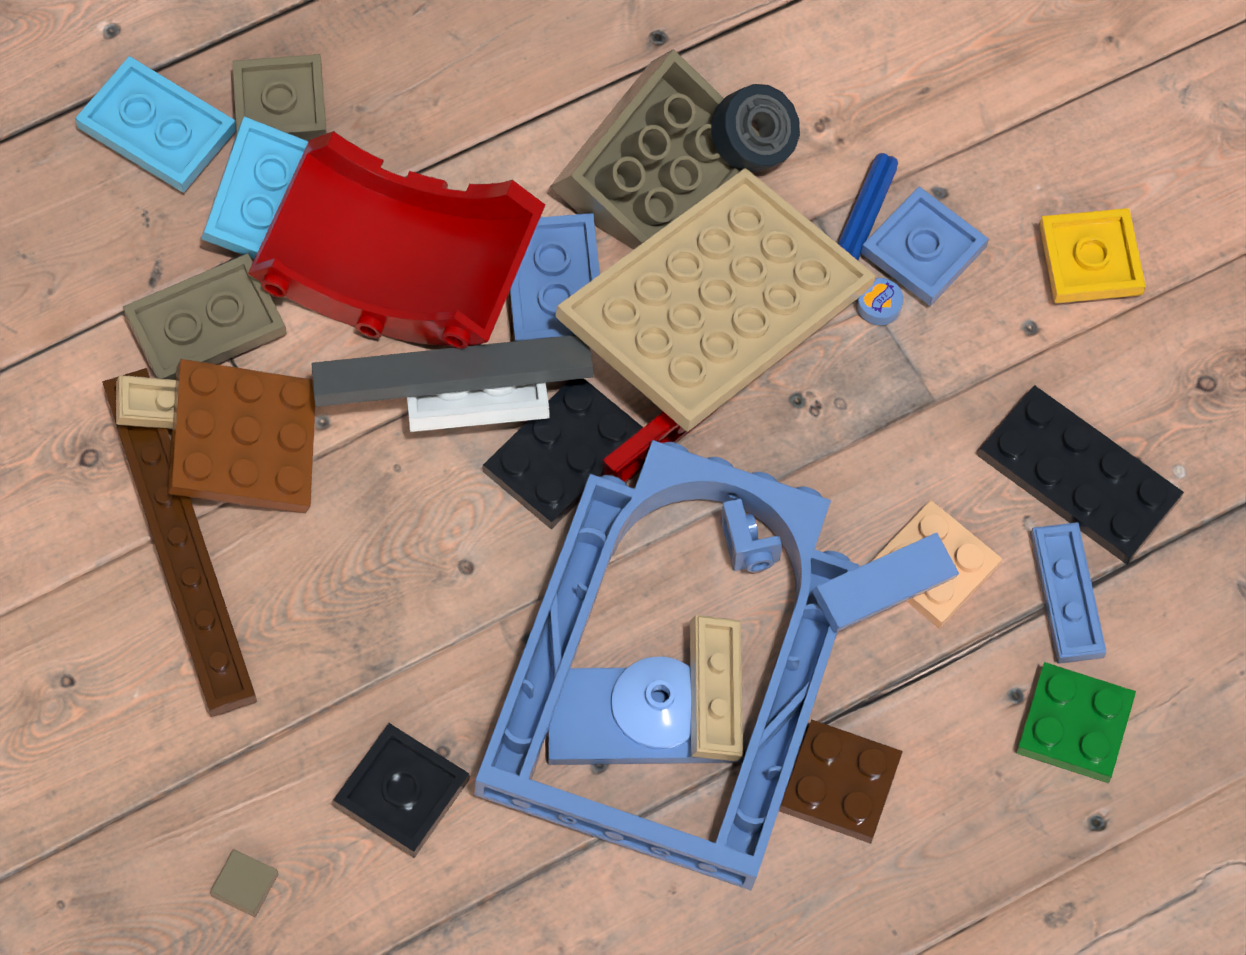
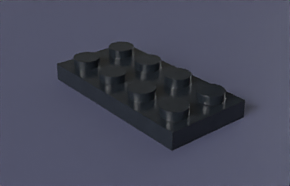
M1036 385L1029 390L982 445L978 453L979 458L1067 522H1078L1082 533L1126 565H1128L1178 504L1184 494L1181 489Z

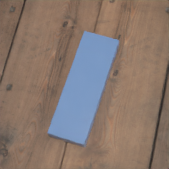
M1079 523L1032 528L1030 535L1057 664L1104 658L1106 647Z
M934 533L816 586L812 592L833 632L836 633L955 579L959 572L938 533Z

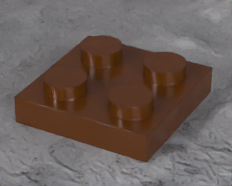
M811 719L779 812L871 844L903 751Z

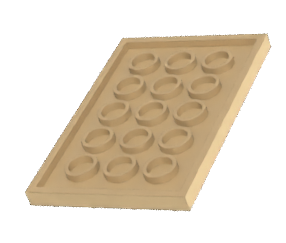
M744 168L557 306L555 317L688 432L862 296L874 285L876 275L754 174Z

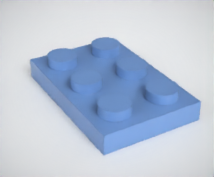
M593 213L540 217L510 289L515 341L575 335L555 316L557 306L600 275Z

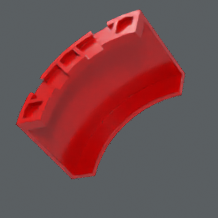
M334 131L309 140L248 274L260 281L261 287L267 293L276 297H287L326 317L355 327L361 334L370 338H380L382 335L409 342L452 346L459 349H464L468 345L488 342L546 204L514 180L491 184L469 183L467 190L462 191L448 189V184L445 180L425 176L410 170L405 178L381 168L383 159L359 148Z

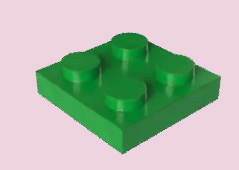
M1044 662L1016 754L1109 784L1136 691Z

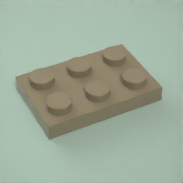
M248 253L122 306L125 317L155 378L176 380L177 365L180 359L218 364L287 334L286 326L269 293L263 290L260 281L248 274L253 263Z

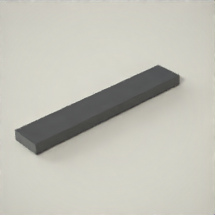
M576 335L467 346L464 349L446 348L311 363L316 407L593 378L590 347Z

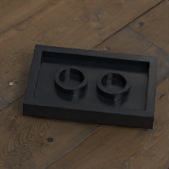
M584 378L569 380L548 400L549 418L528 420L483 464V473L551 530L580 502L589 475L603 476V459L643 428V426Z

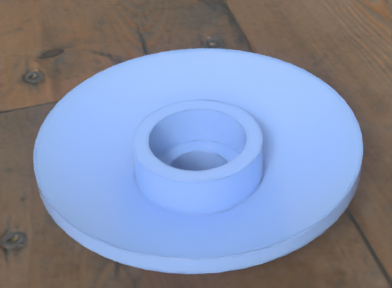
M649 657L630 665L620 675L612 693V712L618 727L629 739L639 745L653 749L676 747L691 739L690 666L674 658ZM657 690H663L668 693L669 699L659 703L654 701L651 695Z

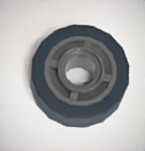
M752 84L729 94L719 103L711 120V135L718 154L728 165L740 171L746 168L750 172L758 173L784 162L795 151L800 137V121L793 103L783 92L770 85ZM752 121L758 126L760 136L753 131Z

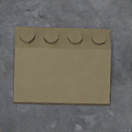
M674 49L650 62L550 187L579 214L593 213L596 226L634 250L740 172V170L728 165L718 154L712 140L711 120L716 107L724 98ZM752 126L753 131L760 136L759 132Z

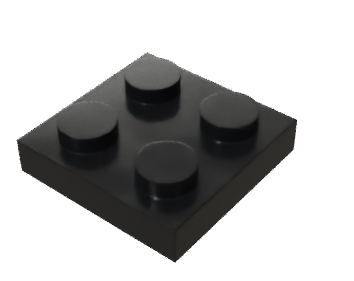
M388 723L333 799L336 808L415 858L469 782L470 774Z

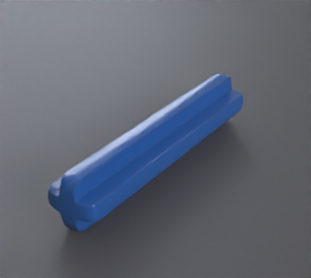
M885 153L876 155L838 242V245L857 260H859L862 245L868 239L897 171L898 160L894 156H888Z

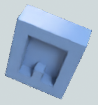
M736 499L723 502L721 525L734 571L747 569L749 572H759L772 567L774 563L780 560L782 550L780 536L758 540L754 515L752 513L745 514L742 500Z

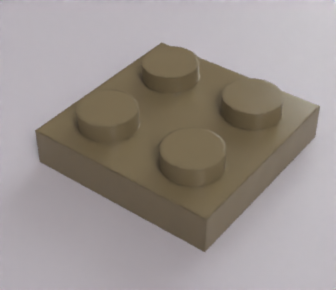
M320 54L232 61L237 132L243 117H247L304 140H311L327 134Z

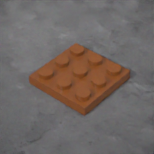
M180 359L176 371L168 494L306 514L311 505L315 424L313 380Z

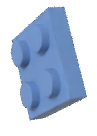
M919 186L862 245L861 254L931 306L985 250L989 238Z

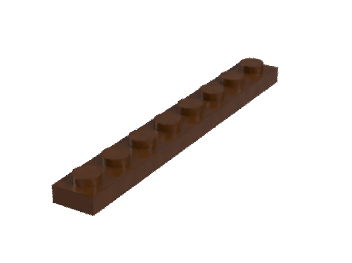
M147 368L123 375L150 378ZM118 377L102 381L115 423L116 381ZM116 424L211 717L256 703L257 698L191 499L187 496L168 494L171 439L167 428Z

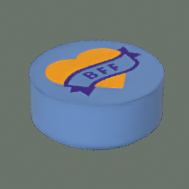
M875 278L874 285L857 299V309L860 316L865 321L874 325H887L895 321L900 315L903 305L901 289L896 283L885 278Z

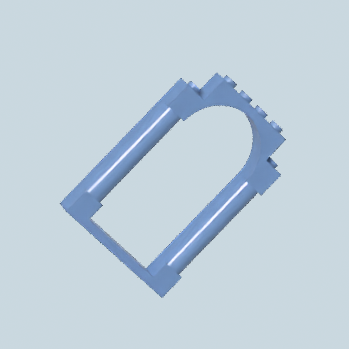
M652 440L635 489L628 487L624 481L617 477L609 475L598 477L590 474L476 777L474 795L752 891L837 632H833L812 591L816 586L859 567V564L851 562L842 553L815 550L831 500L823 498L819 492L808 487L794 488L779 483L773 476L767 473H749L734 468L730 462L719 457L704 458L689 453L684 446L674 442L660 443ZM693 499L720 502L741 499L745 511L750 514L752 513L767 525L776 536H780L782 545L787 551L794 570L796 599L792 618L716 843L532 780L543 742L609 562L625 534L648 513L670 503Z

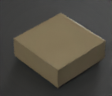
M233 849L210 893L213 898L256 917L279 874L277 869Z

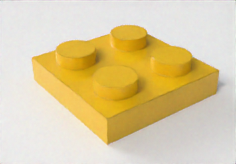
M1130 208L1041 216L1039 228L1054 303L1143 295L1146 284Z

